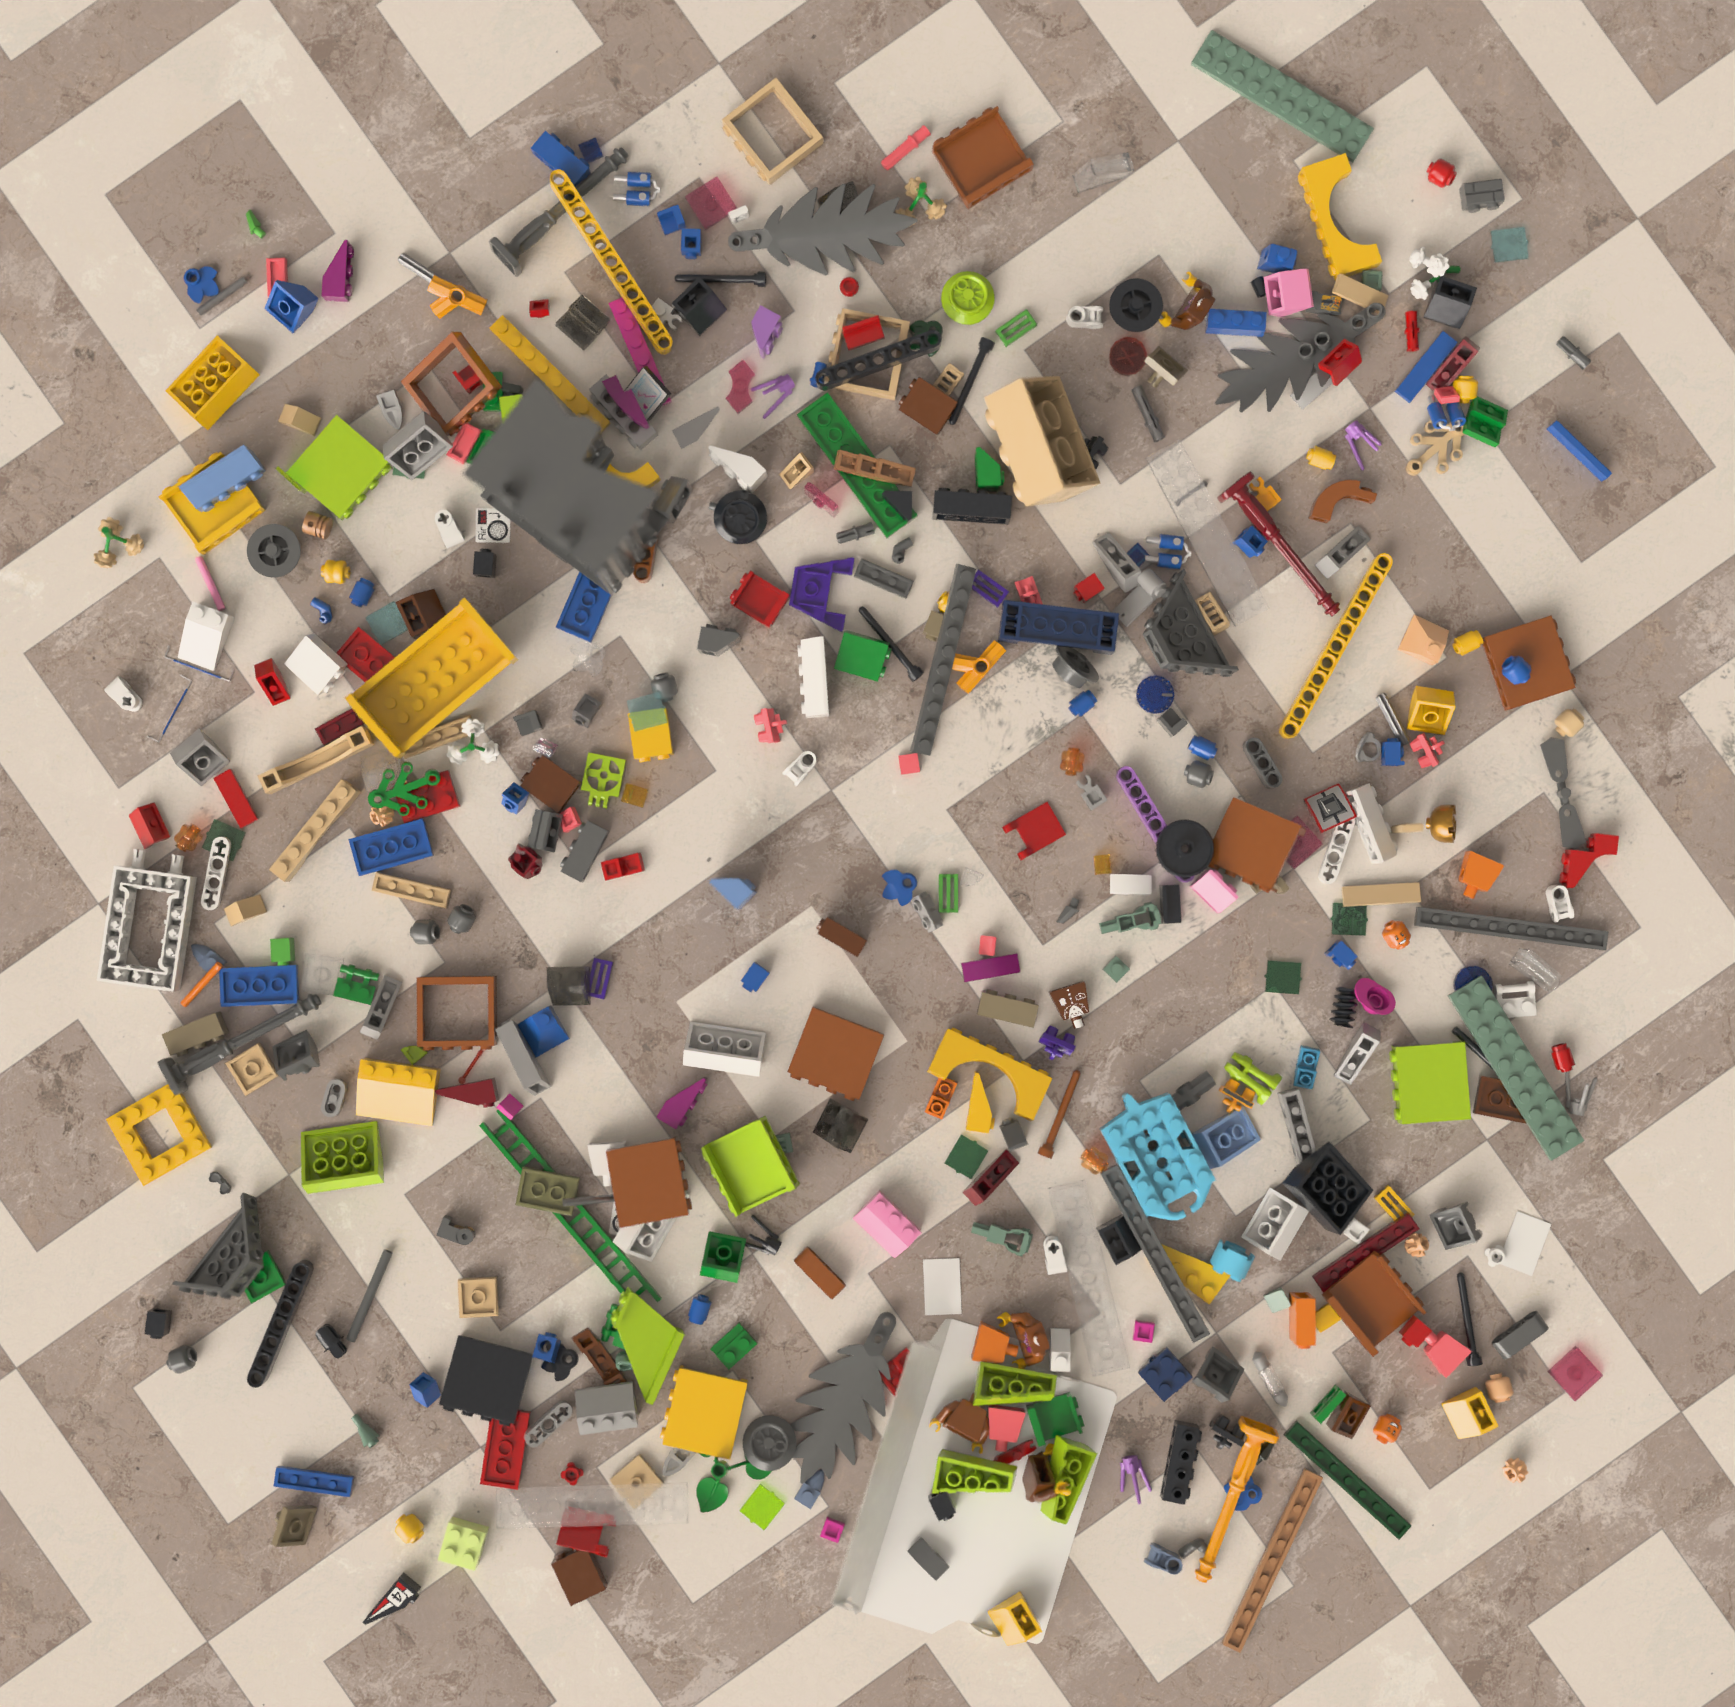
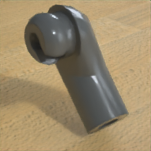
M1198 1538L1187 1543L1178 1553L1185 1559L1197 1549L1199 1552H1204L1207 1549V1544L1204 1542V1539Z

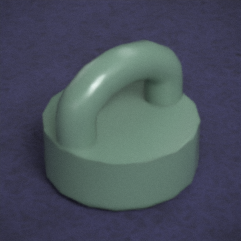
M626 1351L619 1352L615 1360L616 1368L621 1371L631 1370L632 1366Z

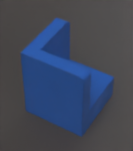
M679 205L657 212L665 235L686 228Z
M424 1372L409 1384L414 1399L426 1408L441 1396L437 1381Z

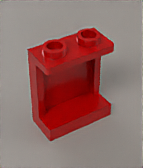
M750 570L748 574L745 573L742 576L740 588L732 592L730 603L770 629L789 600L790 594L781 591Z

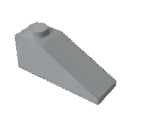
M1357 526L1319 560L1315 566L1328 579L1371 539Z
M1108 532L1093 541L1097 552L1120 588L1126 593L1139 585L1137 578L1141 574V570Z
M384 975L360 1033L378 1040L402 982Z
M1363 1022L1336 1069L1334 1077L1351 1085L1380 1043L1381 1031Z

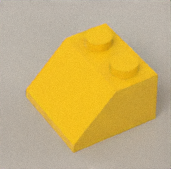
M1416 686L1410 702L1407 729L1445 735L1455 709L1454 691Z

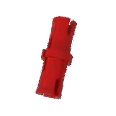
M1417 311L1405 312L1406 329L1404 330V334L1407 337V351H1418V333H1420V328L1417 325Z

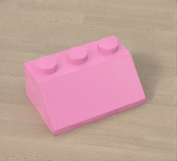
M880 1190L853 1217L894 1258L907 1249L921 1234V1229Z

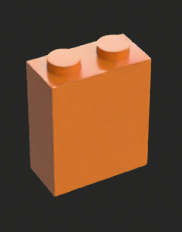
M1289 1292V1302L1291 1304L1289 1307V1339L1298 1348L1309 1349L1310 1346H1316V1299L1309 1292Z

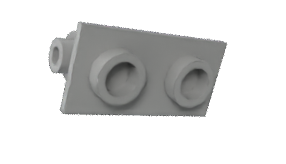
M926 891L911 899L914 910L919 913L922 925L928 932L943 926V919L938 910L930 911V908L934 907L935 904Z

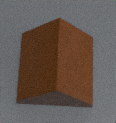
M1344 1390L1347 1396L1333 1410L1326 1425L1333 1432L1353 1439L1371 1405Z

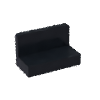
M1179 885L1159 886L1161 924L1181 923Z

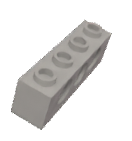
M606 374L589 388L592 394L590 398L596 405L600 403L604 407L603 413L609 419L613 418L617 422L615 424L616 428L622 434L625 432L629 436L627 439L634 448L638 446L642 450L658 434L648 421L647 423L650 428L645 429L640 426L638 431H630L631 425L637 423L628 416L618 417L617 414L621 409L614 401L612 403L605 402V398L609 395L602 382L609 378Z
M1293 1088L1278 1092L1277 1094L1296 1164L1298 1165L1313 1154L1316 1148L1300 1090Z

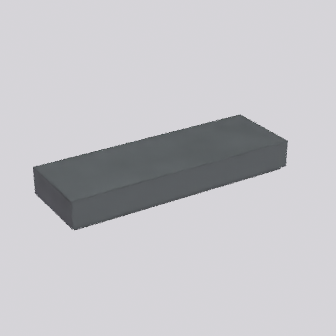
M862 558L854 574V577L904 599H907L914 583L911 579Z

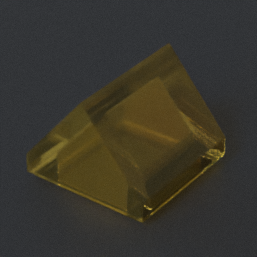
M1110 854L1093 856L1095 875L1112 873Z

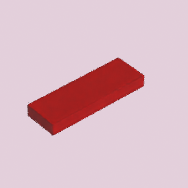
M232 769L213 778L241 829L259 820Z

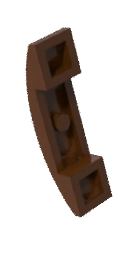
M589 1327L572 1337L582 1354L586 1355L599 1373L604 1385L628 1382L622 1371L616 1368L615 1360Z

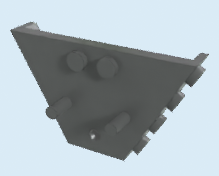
M1185 569L1179 573L1175 572L1170 578V586L1166 588V592L1161 596L1163 599L1153 609L1154 615L1145 623L1144 627L1146 629L1142 634L1160 668L1168 669L1169 672L1183 670L1188 674L1203 672V675L1220 674L1221 677L1232 676L1239 669L1237 666L1229 665L1183 580L1186 574Z
M244 1192L240 1195L241 1209L185 1282L174 1281L172 1285L178 1286L179 1291L190 1293L192 1290V1293L203 1295L206 1292L205 1295L217 1297L219 1294V1297L231 1299V1296L240 1297L263 1267L262 1257L264 1251L261 1248L256 1197Z

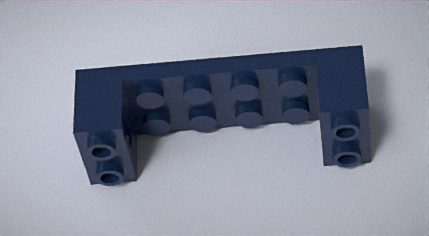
M1004 600L1002 603L998 642L1017 644L1020 641L1093 650V653L1112 655L1116 647L1119 613Z

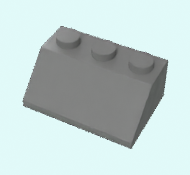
M423 411L383 444V455L386 461L410 480H413L451 449L453 444L439 423Z
M633 1381L575 1389L576 1415L580 1435L638 1427L639 1414Z

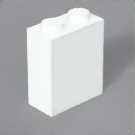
M315 633L305 636L284 663L317 695L329 693L335 685L333 683L336 679H340L345 674L344 669L348 665Z

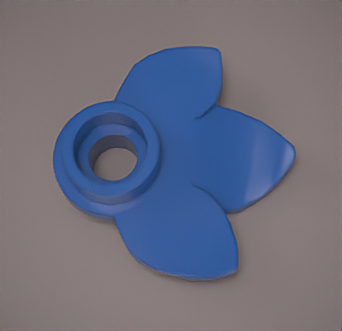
M204 266L199 270L191 268L185 272L184 282L188 286L187 293L194 302L200 304L204 295L216 296L219 294L218 285L213 281L217 271L211 267ZM197 276V280L192 282L191 278Z
M898 870L885 872L882 877L888 884L883 891L882 897L889 900L898 898L901 906L908 904L912 899V891L917 886L916 877L911 873L902 874ZM905 879L911 880L910 886L904 885Z
M1252 1476L1247 1482L1245 1490L1241 1491L1235 1511L1246 1510L1250 1504H1256L1262 1499V1490L1258 1485L1254 1484ZM1229 1483L1224 1485V1490L1228 1494L1230 1489ZM1254 1491L1256 1497L1251 1498L1249 1492Z

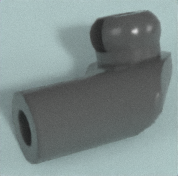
M909 537L893 547L892 560L897 564H901L904 561L905 550L913 546Z

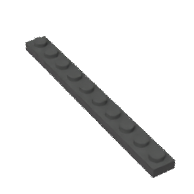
M956 564L910 750L912 752L931 755L976 568Z
M1416 907L1414 926L1604 951L1607 949L1609 933L1608 931Z
M1118 1164L1100 1172L1192 1342L1195 1343L1210 1335Z

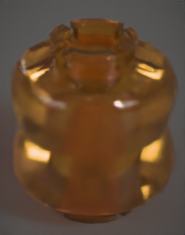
M1068 748V751L1062 752L1060 770L1065 771V775L1077 776V773L1083 771L1085 755L1079 752L1080 749Z
M192 823L190 826L187 824L182 825L180 831L174 836V840L177 843L175 846L184 852L186 850L194 851L197 844L203 839V835L200 833L201 829Z
M1091 1147L1089 1150L1086 1148L1081 1154V1166L1088 1169L1094 1175L1106 1170L1109 1165L1107 1163V1154L1100 1152L1096 1147Z

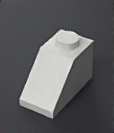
M1050 1328L1049 1368L1051 1371L1070 1372V1329Z

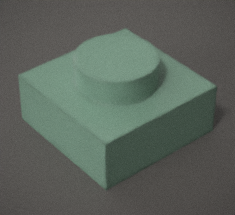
M1115 956L1102 970L1117 983L1130 968Z

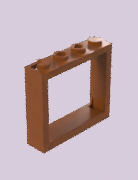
M451 332L401 381L422 411H425L436 420L447 436L458 433L460 431L459 427L470 422L473 418L472 415L475 412L481 411L485 407V403L495 398L497 391L502 388L501 384L461 332ZM457 347L486 387L455 417L446 423L417 384Z
M497 976L417 977V1047H423V1050H434V1047H442V1050H454V1046H461V1050H473V1046H480V1050H490L492 1046L497 1045V1032L495 1030L497 1029ZM488 984V1040H425L424 985Z

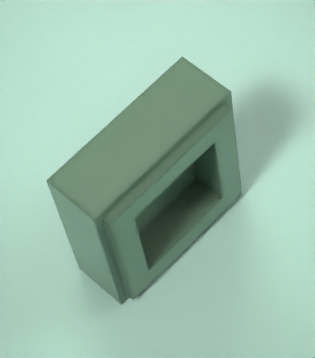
M1363 270L1362 284L1381 291L1382 271Z

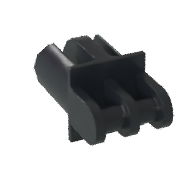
M325 1324L316 1331L318 1341L325 1348L324 1353L329 1350L335 1358L339 1359L347 1352L346 1346L341 1341L344 1336L341 1337L330 1324Z

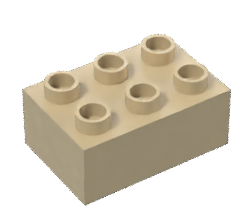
M1060 376L1021 378L984 397L988 407L985 412L986 420L992 429L997 430L1002 443L999 447L1000 456L1003 462L1011 467L1016 480L1013 483L1014 493L1021 502L1025 503L1026 507L1063 502L1101 484Z

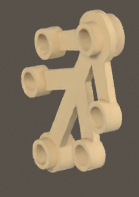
M1428 421L1424 425V430L1427 433H1433L1434 431L1447 433L1443 437H1427L1419 433L1412 435L1410 443L1413 446L1420 444L1433 446L1418 459H1412L1407 463V473L1412 476L1419 474L1423 469V464L1437 451L1438 464L1436 471L1439 474L1446 473L1449 469L1446 463L1447 442L1452 438L1453 451L1450 453L1451 460L1459 461L1463 457V452L1460 450L1461 437L1465 435L1462 433L1463 426L1460 427V431H1449V429L1444 428L1429 430L1428 424H1432V422ZM1451 422L1446 426H1450L1452 428ZM1418 437L1419 443L1414 442L1413 438ZM1457 452L1459 454V458H1455L1453 453ZM1413 463H1416L1418 465L1417 470L1413 469ZM1444 465L1445 471H1441L1439 466Z

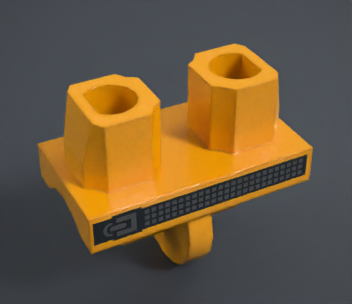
M1231 1078L1224 1086H1220L1218 1090L1232 1098L1231 1100L1224 1098L1222 1101L1228 1105L1226 1111L1230 1113L1235 1109L1239 1112L1242 1107L1237 1105V1102L1252 1109L1255 1092L1245 1087L1241 1096L1235 1092L1240 1083Z

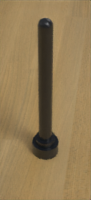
M758 271L754 275L678 274L674 278L676 282H694L700 277L705 283H754L758 287H766V271Z
M981 337L978 343L980 351L958 398L959 404L949 419L951 425L956 424L983 360L995 345L990 339Z
M863 606L860 607L859 613L883 641L889 642V648H892L891 651L908 670L907 673L910 680L914 682L924 674L920 666L913 665L868 610Z
M1460 1272L1457 1274L1468 1349L1472 1351L1466 1357L1467 1366H1479L1483 1364L1482 1356H1479V1352L1476 1350L1465 1275Z

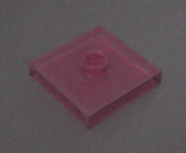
M718 177L713 178L685 196V199L705 230L728 217V212L737 209Z
M808 482L804 486L805 494L813 500V503L818 508H823L835 518L839 513L838 505L812 483Z
M1298 815L1291 821L1304 827L1306 832L1303 837L1298 835L1286 860L1293 870L1323 845Z
M1577 1346L1571 1349L1547 1371L1573 1401L1578 1400L1603 1377L1601 1372Z

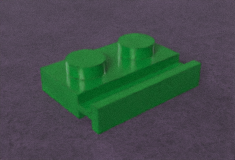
M739 1322L716 1342L710 1350L716 1354L718 1359L729 1370L753 1349L758 1342Z
M1335 1384L1310 1414L1322 1424L1347 1395Z

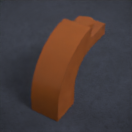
M1358 480L1336 482L1326 488L1316 498L1308 519L1327 524L1331 520L1334 506L1339 500L1354 499L1372 504L1376 500L1377 493L1372 492V489L1366 487L1359 489L1360 481Z

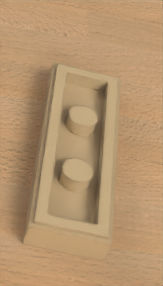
M1343 274L1337 275L1332 291L1333 294L1364 308H1367L1372 303H1380L1385 307L1388 295Z
M1422 823L1400 824L1391 827V833L1424 831Z

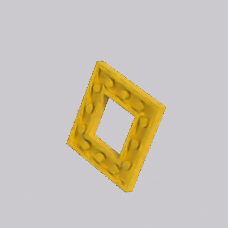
M168 1084L106 1119L143 1186L212 1148L183 1094L175 1095ZM166 1108L184 1141L152 1158L135 1125Z

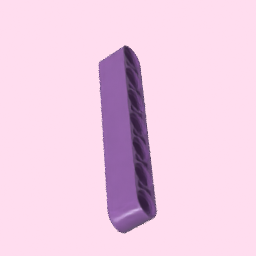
M1124 766L1116 773L1117 781L1156 844L1157 837L1167 824L1135 771L1129 766ZM1123 770L1129 771V780H1123L1121 778V772ZM1133 786L1140 789L1138 797H1134L1131 794ZM1142 803H1147L1150 806L1148 813L1141 811ZM1153 819L1158 820L1160 823V827L1157 830L1151 828L1150 823ZM1175 876L1180 882H1190L1194 878L1192 876L1183 879L1182 877Z

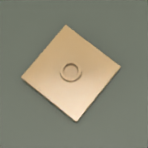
M260 1043L225 1063L245 1096L279 1076Z
M497 1276L458 1279L459 1318L499 1316Z
M640 1453L610 1478L611 1483L634 1510L664 1485L662 1479Z

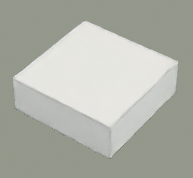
M746 205L728 212L732 224L749 217Z
M1353 1218L1343 1231V1234L1359 1245L1370 1229Z

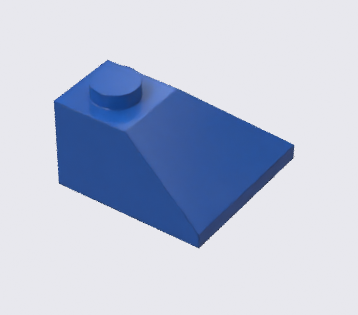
M276 280L264 309L289 331L294 333L312 314L319 298L303 285Z
M551 1005L517 1024L535 1057L570 1039Z

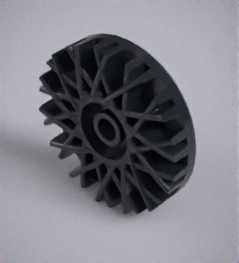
M1178 820L1170 823L1160 832V835L1157 837L1155 852L1159 864L1168 873L1178 877H1192L1200 874L1209 866L1214 854V843L1209 831L1200 823L1193 820ZM1183 845H1186L1188 847L1187 852H1183L1181 850V847Z

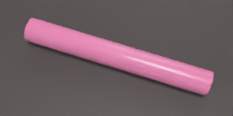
M203 557L195 558L218 611L226 609Z

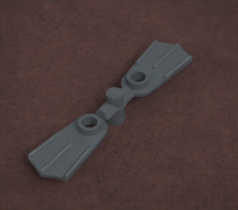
M1550 737L1546 742L1540 744L1550 777L1553 781L1559 782L1557 783V796L1560 798L1561 805H1563L1559 809L1562 846L1577 849L1587 841L1576 808L1570 805L1568 798L1571 796V790L1566 788L1565 780L1568 777L1564 739ZM1557 770L1561 771L1560 777H1557L1555 774ZM1566 809L1570 811V815L1568 817L1564 814V811Z

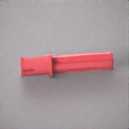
M923 125L913 135H908L906 141L881 161L882 166L889 170L914 148H918V145L931 135L927 127Z

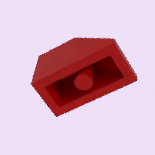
M272 658L254 665L256 679L273 706L291 699L281 672Z

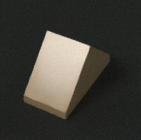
M285 404L278 422L315 436L321 418L300 407Z
M801 452L779 475L789 489H792L813 474L814 468Z
M260 894L237 901L224 908L230 926L267 913Z

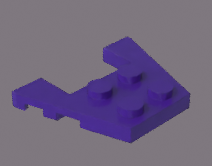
M851 557L795 567L789 606L843 632L846 614L826 611L832 573L852 576L855 558Z

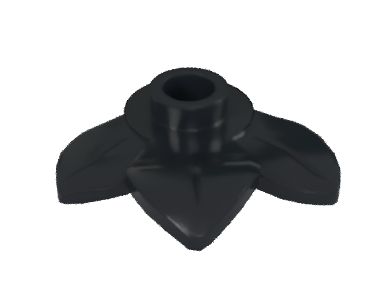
M551 1343L546 1345L547 1351L551 1349ZM560 1343L555 1363L544 1361L541 1368L547 1372L554 1373L555 1381H562L569 1376L571 1369L578 1364L579 1357L574 1350L566 1349ZM568 1356H572V1361L570 1363H567L566 1358Z

